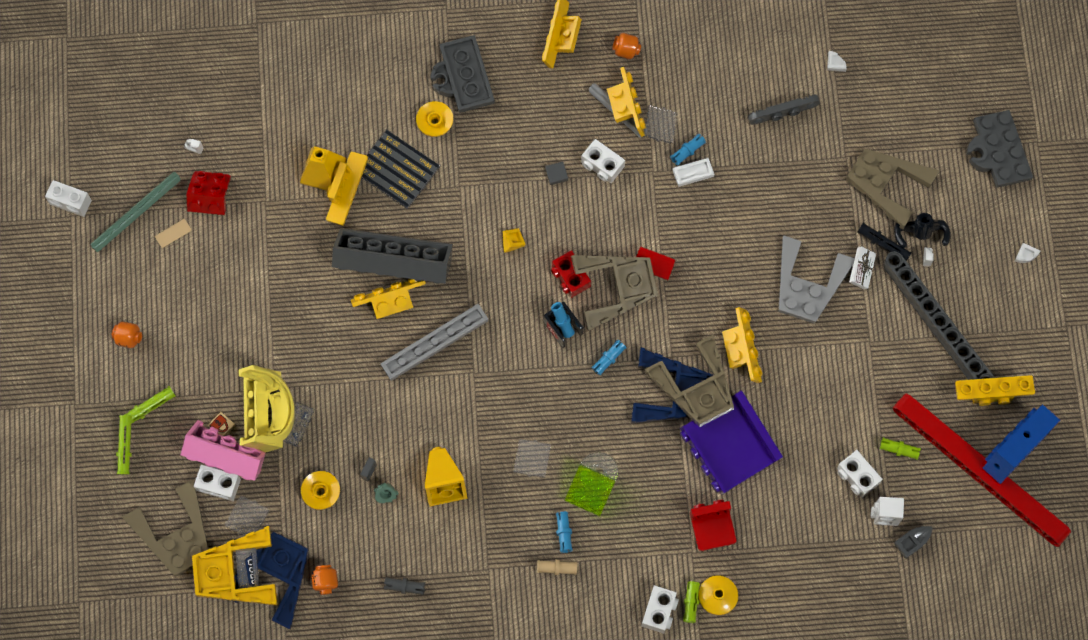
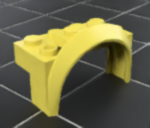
M255 365L239 369V377H244V437L240 438V446L259 449L265 453L283 448V440L290 434L294 424L295 406L291 391L281 377V372ZM280 390V392L270 394L273 391ZM268 398L272 409V421L270 428L268 421Z

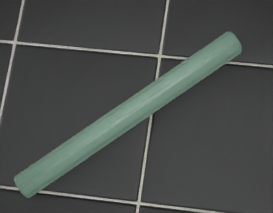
M176 172L170 174L91 243V247L96 252H99L180 182V176Z

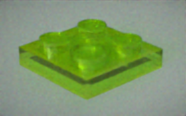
M580 464L564 501L601 516L616 479Z

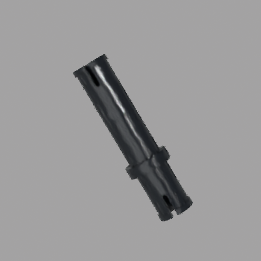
M864 222L857 231L858 234L871 240L873 245L877 244L889 253H900L906 261L912 253L882 235L881 231L878 230L877 232Z

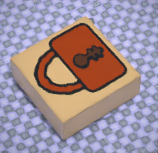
M220 412L207 426L218 429V434L226 436L236 425Z

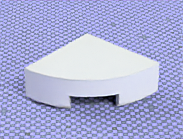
M829 51L827 70L846 72L845 61L836 52Z
M187 139L184 149L201 154L203 146L201 141Z
M1023 243L1015 261L1019 263L1030 262L1039 255L1040 250Z
M924 248L923 266H931L933 262L932 248Z

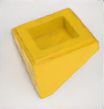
M519 228L503 231L505 253L526 245Z

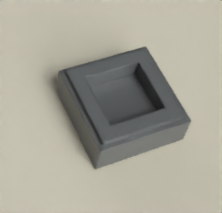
M564 162L545 166L550 185L568 181Z
M368 458L360 474L361 478L365 481L370 480L377 466L374 459Z

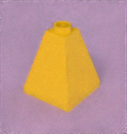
M314 146L310 150L300 184L327 191L329 185H332L334 180L335 168L339 166L340 162L346 164L347 158Z
M435 447L429 452L425 479L429 507L468 499L464 477L447 450L442 447Z

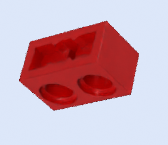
M571 250L552 261L551 272L556 279L559 278L562 282L560 286L563 292L573 298L590 288L591 280L586 272L575 274L571 255H574ZM563 264H567L570 268L568 270H562L560 266ZM577 280L580 284L573 286L570 284V281Z

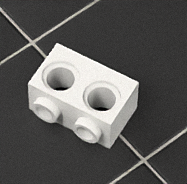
M596 139L581 156L582 165L587 170H593L601 180L610 183L614 181L625 167V160ZM597 155L599 156V158L597 160H593L590 158V156ZM611 165L614 169L609 171L605 167Z
M54 180L45 195L50 205L83 217L92 201L87 192Z
M858 450L854 451L837 467L838 475L844 481L847 480L851 485V490L862 498L883 480ZM847 465H855L856 471H849ZM860 479L868 480L869 486H862Z
M201 465L194 488L198 492L234 502L241 479L239 475L228 474L216 467ZM207 475H213L211 482H204V478ZM231 480L232 484L230 487H222L224 481Z
M879 497L877 502H874V507H871V518L874 519V524L898 526L903 519L904 498Z
M654 585L641 626L664 633L665 629L670 630L673 618L669 616L671 610H676L679 599L675 598L677 592ZM661 596H665L669 599V604L661 605L658 599ZM655 615H660L664 621L661 624H656L652 618Z

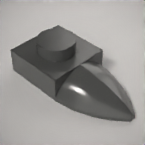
M931 526L914 528L896 540L894 544L904 558L907 559L927 543L933 528Z

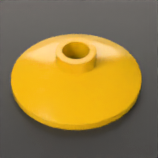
M428 102L418 110L416 123L419 130L425 135L431 137L442 136L452 127L453 113L442 102ZM436 119L438 123L433 124L432 120Z
M316 471L309 474L301 485L303 501L309 507L316 510H324L333 506L340 495L338 480L326 471ZM319 489L325 490L323 495L318 494Z
M712 576L702 583L699 589V601L707 612L713 615H724L736 606L738 590L729 578ZM721 591L723 596L717 597L715 592Z

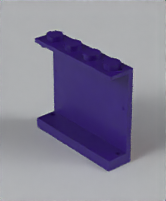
M742 390L731 397L734 410L701 427L694 421H691L680 428L682 439L692 447L690 451L693 457L700 460L702 464L700 467L706 476L709 475L713 481L711 483L713 489L721 495L783 457Z

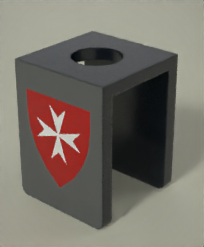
M562 302L566 314L570 316V323L580 336L583 335L584 327L566 303ZM550 310L543 315V323L559 345L564 348L565 339L551 320L555 316L553 311Z

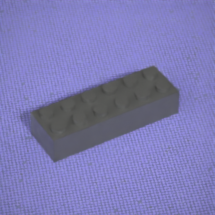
M340 228L333 246L332 267L340 270L347 269L360 273L368 272L377 275L395 276L396 278H409L416 281L423 280L436 284H445L451 266L453 244Z

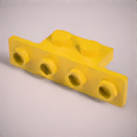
M557 0L555 3L549 35L546 38L547 43L542 54V61L549 68H554L557 53H574L582 19L579 16H567L569 8L567 0Z
M621 67L624 83L607 88L614 118L619 123L634 117L636 128L640 136L643 137L645 136L643 129H646L643 118H640L639 115L642 113L641 107L635 101V98L638 96L635 88L631 86L633 78L630 72Z
M350 152L347 163L340 162L339 166L335 168L334 180L327 189V197L332 202L326 217L328 222L342 226L345 224L368 161L366 155Z
M408 279L409 281L405 283L395 282L386 289L380 287L372 290V293L367 295L365 293L357 294L354 296V299H351V304L355 307L371 302L375 316L379 319L413 308L408 290L425 285L426 282Z
M738 307L736 308L739 326L722 331L729 367L735 369L747 365L750 380L761 383L762 369L758 364L757 358L759 355L754 346L753 340L755 336L750 327L751 317L746 309Z
M1032 375L959 380L955 382L957 400L972 399L973 404L979 403V406H987L992 402H998L999 405L1009 404L1015 396L1035 394Z

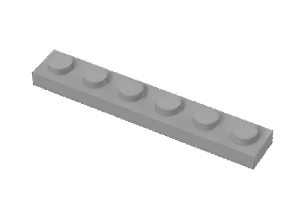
M477 304L380 363L381 367L392 381L482 326L489 319L480 305Z

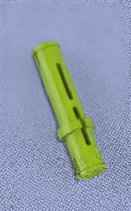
M168 386L138 406L135 405L134 409L124 415L132 416V424L140 418L144 419L145 415L176 396L170 386Z
M119 415L118 452H116V456H118L117 474H130L132 416ZM126 426V437L124 443V427ZM125 446V460L123 464V450Z

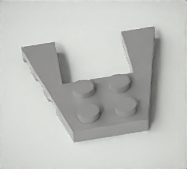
M783 236L778 312L815 324L853 266L855 258L838 253L828 285L825 287L791 276L802 241Z

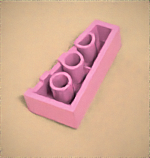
M197 420L185 436L181 455L185 456L188 460L205 463L208 467H216L228 474H236L245 480L255 481L260 474L265 452L255 448L240 446L234 437L230 435L222 436L218 434V429L214 427L208 429L203 426L204 422Z

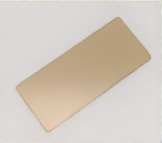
M183 219L156 235L155 238L161 248H164L192 231L186 220Z

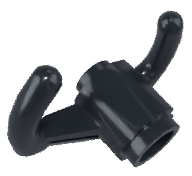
M921 213L915 221H909L904 229H901L900 225L896 223L894 237L902 248H906L907 243L903 239L901 231L911 232L916 238L926 240L931 237L933 231L941 229L944 233L942 245L947 246L951 239V231L944 220H934L930 214Z

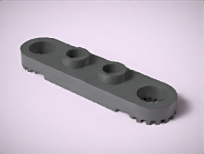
M816 94L809 95V98L805 97L767 107L765 110H758V112L756 110L747 117L751 125L769 120L778 121L783 116H795L801 111L814 108L820 104V100Z

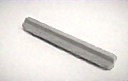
M596 83L592 84L589 92L613 113L608 94ZM634 117L622 121L638 137L642 138L636 128Z

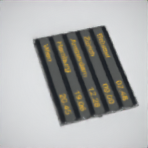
M386 129L373 147L368 150L366 154L368 161L361 178L408 210L421 191L426 188V185L441 165Z

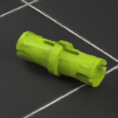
M884 437L879 448L880 450L896 453V456L900 457V455L915 460H918L921 448L904 444L903 441L896 442Z
M687 582L683 622L696 623V611L700 602L698 600L699 582Z

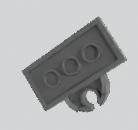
M475 35L439 44L443 61L433 66L430 79L435 81L437 78H443L445 82L440 85L433 84L434 91L445 97H454L459 113L495 104Z
M1010 110L975 117L973 122L978 136L974 137L968 144L966 155H970L973 151H978L981 154V158L972 157L969 160V163L976 168V171H991L996 188L1032 180L1033 175Z

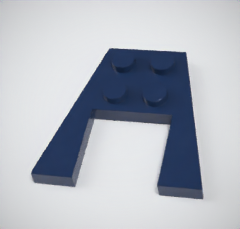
M640 348L638 368L646 369L663 361L669 372L676 373L675 383L680 392L713 376V374L681 364L679 361L663 357V355L656 352L653 353L645 350V348ZM674 401L672 408L634 403L631 423L685 418L689 416Z
M272 532V547L259 548L252 556L253 573L257 568L290 584L272 621L291 629L309 549ZM246 564L235 575L236 589L246 588L249 583Z

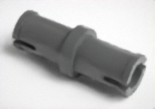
M386 577L384 590L401 591L402 594L408 592L424 595L426 584L425 582L409 581L408 578H403L402 580Z

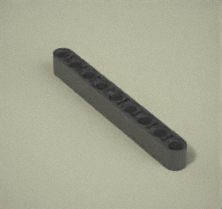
M890 252L883 264L885 271L968 380L995 378L903 256L898 252ZM889 260H895L898 265H891ZM900 275H907L909 280L901 279ZM912 290H918L920 295H914ZM923 305H929L932 310H925ZM935 320H941L943 326H938ZM952 335L955 341H949L946 336ZM959 350L965 351L966 354H967V356H966V357L960 356L959 353H958V351H959ZM970 366H976L978 368V372H973L970 369Z

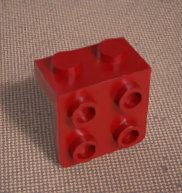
M195 171L186 193L187 212L225 215V196L231 176L223 173Z
M722 499L714 501L712 505L705 506V504L693 506L694 508L690 511V518L699 551L736 543L730 515V501L724 502Z

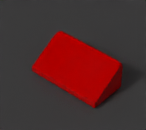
M640 247L636 257L650 258L654 276L668 281L676 260Z

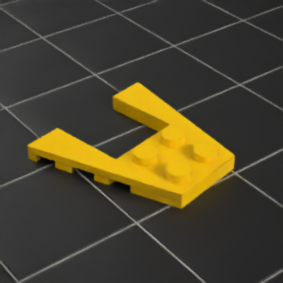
M266 526L259 531H253L246 534V536L236 540L233 539L226 544L193 555L195 595L197 597L278 605L275 584L236 589L233 552L272 547L270 527Z

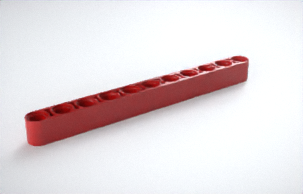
M905 393L892 407L893 411L1049 543L1059 547L1070 535L1071 530L1066 524L1012 479L1007 477L1001 484L998 483L983 469L987 463L986 458L911 395Z

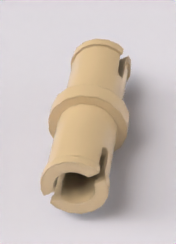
M555 559V561L537 560V573L577 575V562H560L559 559Z

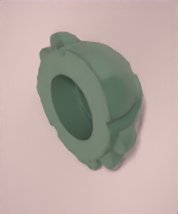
M383 483L374 489L375 499L379 503H391L393 499H396V495H398V491L389 483Z

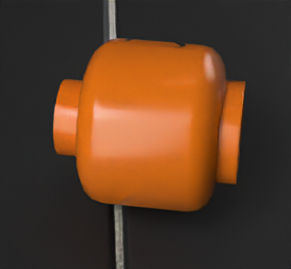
M621 33L615 37L612 49L615 50L617 56L632 59L640 53L641 44H639L636 36Z
M124 321L114 326L112 339L118 346L134 348L137 343L141 342L142 332H140L137 324Z
M331 565L315 567L316 570L311 573L313 590L320 591V595L332 594V590L338 587L336 569L331 568Z

